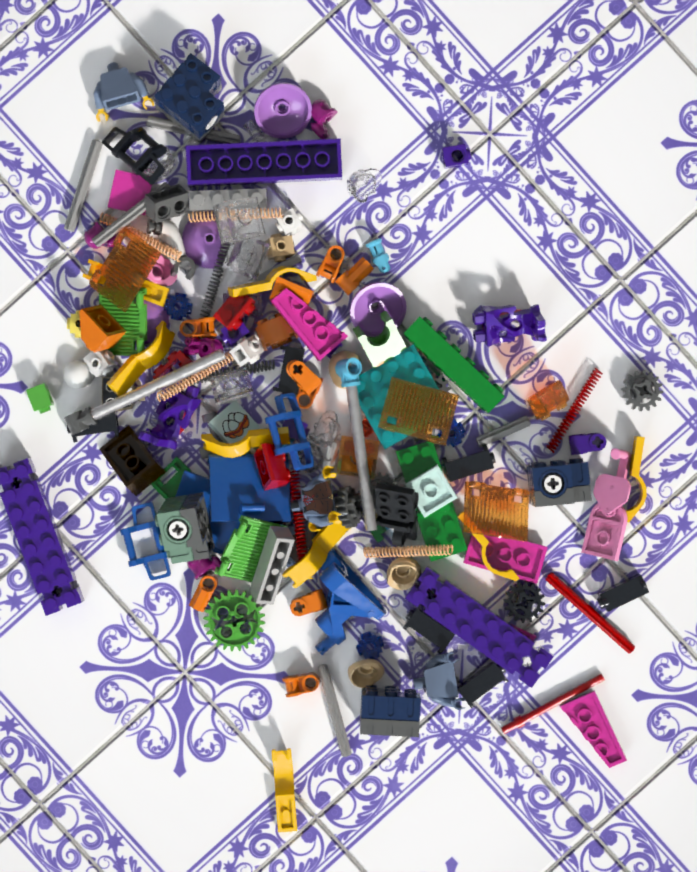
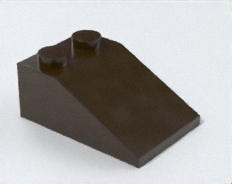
M129 425L119 432V436L113 437L99 449L124 485L135 496L139 495L166 472L142 440L138 439V435Z

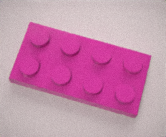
M477 527L489 541L485 555L487 562L492 568L501 571L512 569L519 579L535 584L538 583L548 547ZM471 534L463 563L489 570L481 560V544Z

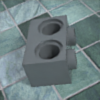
M176 184L145 194L146 215L155 223L188 213L189 192L180 184Z

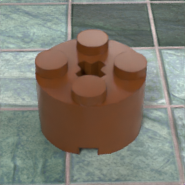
M280 313L275 314L273 319L267 320L265 318L256 322L257 327L255 331L264 351H268L267 347L269 346L275 349L280 347V345L283 346L292 342L291 338L293 336L296 339L299 337Z

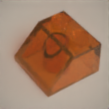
M556 380L525 399L524 403L535 420L540 419L543 421L551 416L550 412L554 409L559 411L566 407V402L570 399L561 381Z
M341 435L336 474L358 477L353 437ZM364 439L370 479H375L380 441Z

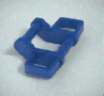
M286 393L276 396L275 403L278 414L265 418L275 450H273L275 456L290 453L292 464L296 471L313 467L314 460L311 445L306 438L301 420L302 412L295 394ZM284 398L289 400L291 412H286L283 402ZM293 419L300 443L282 447L276 422ZM297 451H304L306 465L301 464Z
M148 502L132 507L134 526L120 530L121 535L124 537L130 560L128 561L129 567L144 563L149 579L152 581L169 577L171 569L164 546H161L159 542V534L161 532L155 523V515L157 514L154 503ZM149 506L154 521L138 525L136 510ZM152 528L158 553L137 558L131 533ZM164 558L167 572L162 575L153 576L148 562Z

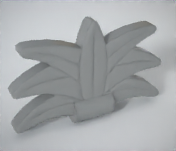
M336 439V442L332 441L331 446L328 445L327 454L323 459L321 467L322 470L325 466L335 467V459L339 455L337 452L341 440Z

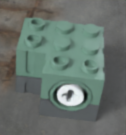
M204 493L166 498L157 515H155V523L161 532L159 534L160 545L164 546V551H166L167 557L171 558V563L175 564L210 558L215 544Z

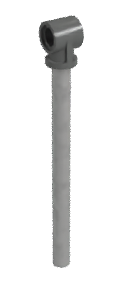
M222 349L216 350L92 409L89 406L85 408V411L79 410L64 417L72 435L90 428L89 425L98 424L97 419L225 360V354Z

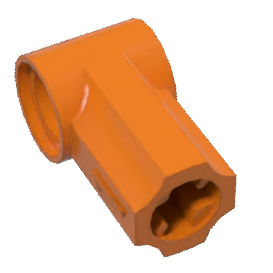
M362 257L353 267L346 270L335 283L347 295H350L374 268Z
M207 573L201 578L189 606L197 611L204 612L218 585L216 575ZM206 578L212 579L214 586L206 587L204 580Z

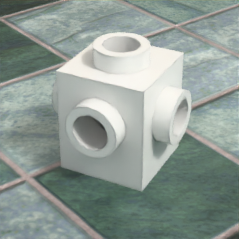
M286 207L282 209L281 215H284V217H276L278 222L275 223L279 232H284L286 236L289 234L293 236L301 231L300 228L303 226L301 221L304 220L298 210L294 211L293 208L288 209ZM286 218H292L293 222L291 224H287L285 222Z
M255 335L248 339L244 336L236 342L237 346L229 351L239 367L248 362L250 364L255 363L260 359L259 355L264 352Z
M107 349L95 353L91 351L83 358L89 367L90 373L96 377H108L118 365L114 354Z

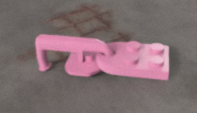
M614 448L611 450V457L615 460L620 458L617 475L602 474L596 479L593 494L598 503L591 510L581 553L618 561L627 525V513L622 505L628 501L631 484L626 479L631 453Z

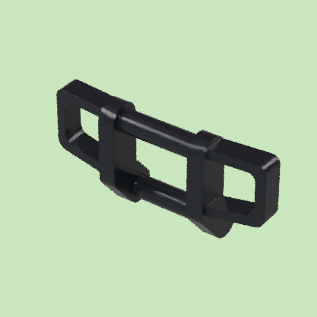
M114 127L102 140V144L111 151L113 156L120 158L132 168L133 173L140 175L150 185H153L165 172V167L157 158L162 157L167 152V148L152 139L142 127L130 130L127 133L118 127ZM118 134H121L123 136L122 139L112 148L109 145L110 142ZM143 140L151 148H148L135 162L125 152L134 142ZM154 161L158 168L150 177L143 174L144 170Z

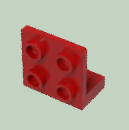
M248 295L229 296L213 317L228 330H237L242 325L243 321L241 319L245 314L249 316L256 308L254 305L255 300Z
M173 351L167 358L169 361L165 365H159L153 373L155 375L153 379L155 380L165 375L178 361H180L178 363L180 367L193 361L183 351Z

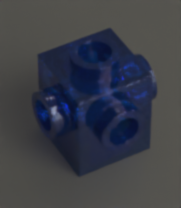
M175 292V296L170 295V299H166L164 310H167V314L171 315V319L182 321L183 318L188 319V314H192L193 303H190L191 299L186 298L187 294ZM181 303V309L176 310L175 304Z
M454 417L436 425L440 432L437 436L441 444L446 443L447 446L455 447L462 443L461 439L465 437L463 433L466 431L462 423H457ZM451 429L454 431V435L452 437L448 435V432Z
M368 631L361 634L360 638L357 639L358 645L355 646L359 656L363 655L365 659L380 657L379 653L383 652L381 647L385 646L381 636H377L375 632L371 633ZM369 643L374 645L372 650L366 648Z

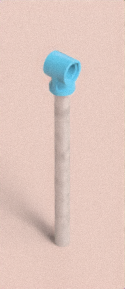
M352 357L339 360L336 363L335 371L341 378V387H346L366 531L377 530L357 390V386L361 385L359 374L362 371V365L357 358Z

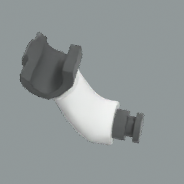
M169 219L158 223L148 220L147 234L153 232L154 235H158L159 239L169 244V247L175 248V251L177 249L182 251L178 259L180 262L174 260L176 262L171 268L170 276L175 277L178 273V267H181L186 272L185 278L191 280L195 274L196 266L191 258L186 257L182 237L177 226Z

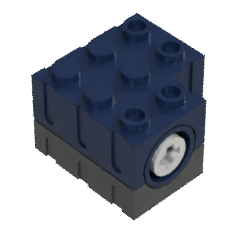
M190 53L184 63L182 62L175 70L172 77L164 83L161 90L153 96L155 108L159 112L164 113L168 119L178 124L182 130L190 136L192 135L201 144L225 115L224 103L214 97L222 89L221 76Z
M583 458L569 459V463L563 460H552L549 465H546L544 462H532L531 466L527 467L530 505L543 507L592 501L591 487L589 485L588 462L583 461Z
M366 685V688L361 689L360 734L419 737L420 693H416L414 689H405L404 692H400V689H396V686L388 685L383 689L377 688V685Z

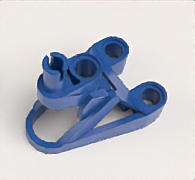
M333 549L328 552L326 561L321 567L323 572L319 574V578L328 588V608L315 619L318 626L328 635L315 645V648L321 655H324L335 644L340 645L346 640L342 623L349 617H374L380 620L387 613L376 596Z

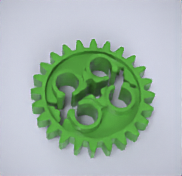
M230 589L228 590V595L221 592L220 599L214 596L216 603H208L211 609H205L209 616L203 617L204 620L208 621V623L204 624V627L210 628L206 635H213L210 641L218 640L217 647L221 643L224 644L223 650L230 646L231 652H233L234 647L241 651L242 645L248 649V642L254 645L255 640L253 638L260 639V635L257 632L264 631L260 625L266 623V621L261 620L265 613L259 612L263 606L257 607V603L251 600L252 595L246 597L245 590L242 595L239 594L238 589H236L235 594H232ZM240 604L247 606V615L255 610L253 618L257 623L252 620L248 622L251 626L250 632L244 633L241 631L240 626L246 622L245 620H239L237 625H234L233 622L225 623V627H230L232 630L230 636L222 634L223 626H219L214 631L216 623L212 617L220 620L221 617L218 614L220 608H226L229 612V615L223 619L224 621L231 620L232 616H235L237 619L245 616L237 611V606Z

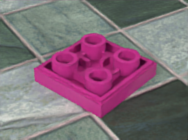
M116 170L108 208L127 212L144 199L145 194L151 193L152 185L140 175ZM144 211L141 215L146 216V211Z

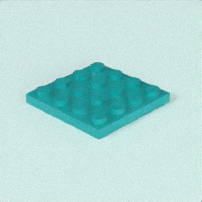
M414 344L382 365L371 368L359 375L361 385L357 386L359 404L384 450L452 412Z

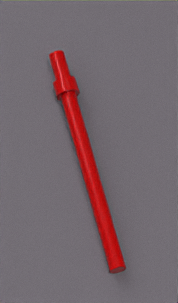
M602 673L523 716L515 717L514 721L501 727L503 733L506 734L517 727L519 729L525 726V723L605 681Z

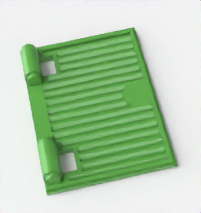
M99 286V305H102L127 331L113 348L107 349L114 355L131 356L144 350V341H147V304H144V295L147 294L146 288Z
M241 515L239 518L240 526L238 529H234L220 558L222 563L220 567L215 568L214 574L252 582L270 526H288Z

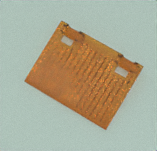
M128 228L119 231L113 241V249L102 267L94 272L89 281L90 287L125 313L162 254ZM125 236L131 239L127 247L121 244ZM101 276L107 279L103 286L97 283Z
M392 377L378 427L446 446L459 395ZM388 416L397 418L396 425L387 422ZM433 429L442 431L441 437L432 435Z
M477 481L465 482L463 532L527 542L529 491L520 488L511 489L487 485ZM472 489H478L479 496L472 495ZM514 496H521V503L514 502Z

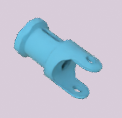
M380 238L366 244V247L369 248L372 254L373 264L378 266L380 272H389V255L383 249L382 239Z

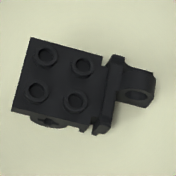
M377 482L375 486L377 526L380 525L381 527L394 529L392 545L403 547L406 539L416 541L418 492H415V489Z

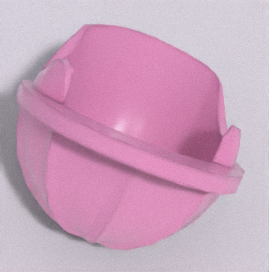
M161 252L149 254L143 259L142 274L148 281L161 286H170L177 279V274L175 277L170 276L173 264L169 259L162 256Z

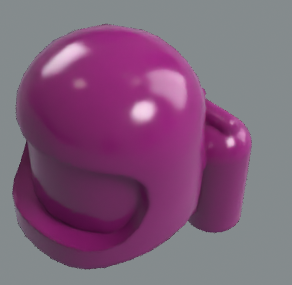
M319 99L311 104V117L316 122L311 123V129L320 139H327L329 134L325 125L338 111L335 108H331L325 100Z
M95 221V225L84 233V240L89 247L98 249L100 247H97L92 239L103 231L104 228L98 221ZM118 232L105 242L108 244L106 246L114 247L124 237Z
M187 337L185 339L187 347L183 349L186 355H196L198 353L202 358L216 350L222 349L223 351V344L217 338H203L199 340L197 337Z
M212 556V560L206 558L188 561L187 566L195 574L194 578L198 580L211 569L215 571L216 567H220L222 561L218 557Z

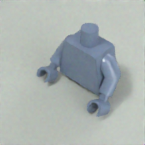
M453 650L449 653L435 655L423 668L424 677L413 679L414 690L426 688L427 697H430L432 701L443 706L454 707L456 710L465 709L466 707L460 705V701H466L464 697L458 698L454 663L460 660V658L455 659L453 654L458 651Z

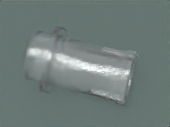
M253 119L243 126L252 137V142H263L266 139L265 133L261 132Z

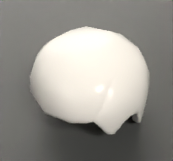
M81 359L71 361L63 370V379L69 387L74 389L89 386L95 376L90 373L88 365Z

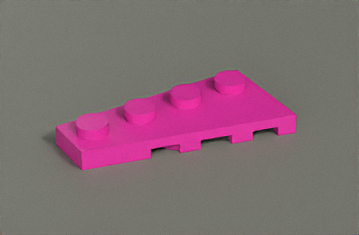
M284 288L270 300L318 361L348 337L347 334L336 328L334 324L323 318L316 310L309 307L287 288Z
M595 690L559 706L609 768L627 761Z

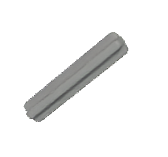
M523 416L476 437L478 446L488 445L530 426L529 418Z

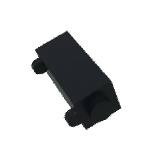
M280 345V349L285 350L279 387H273L272 391L282 392V394L294 393L297 395L298 385L287 374L286 365L291 360L303 362L305 349ZM294 365V366H293V368H294V371H293V372L298 373V372H299V370H298V367H299V366Z
M114 411L97 419L98 424L89 425L90 428L80 433L71 434L73 442H78L77 436L114 431L115 437L119 436L117 412ZM67 425V431H68V434H70L71 432H70L69 427H68V425Z
M484 444L482 445L483 451L447 462L446 457H443L442 460L449 482L493 469V464L496 463L493 452L489 453L487 445Z
M638 573L598 592L599 598H597V602L601 609L604 608L609 612L649 593V590L642 575Z
M417 607L414 610L410 609L405 616L407 621L403 629L406 630L408 627H411L440 647L437 651L439 654L445 650L455 635Z
M492 661L460 684L457 690L466 699L468 705L473 708L475 707L474 701L501 681L509 682L504 675L506 670Z

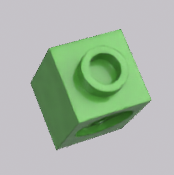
M47 383L26 390L34 412L39 411L42 414L51 410L50 407L54 405Z

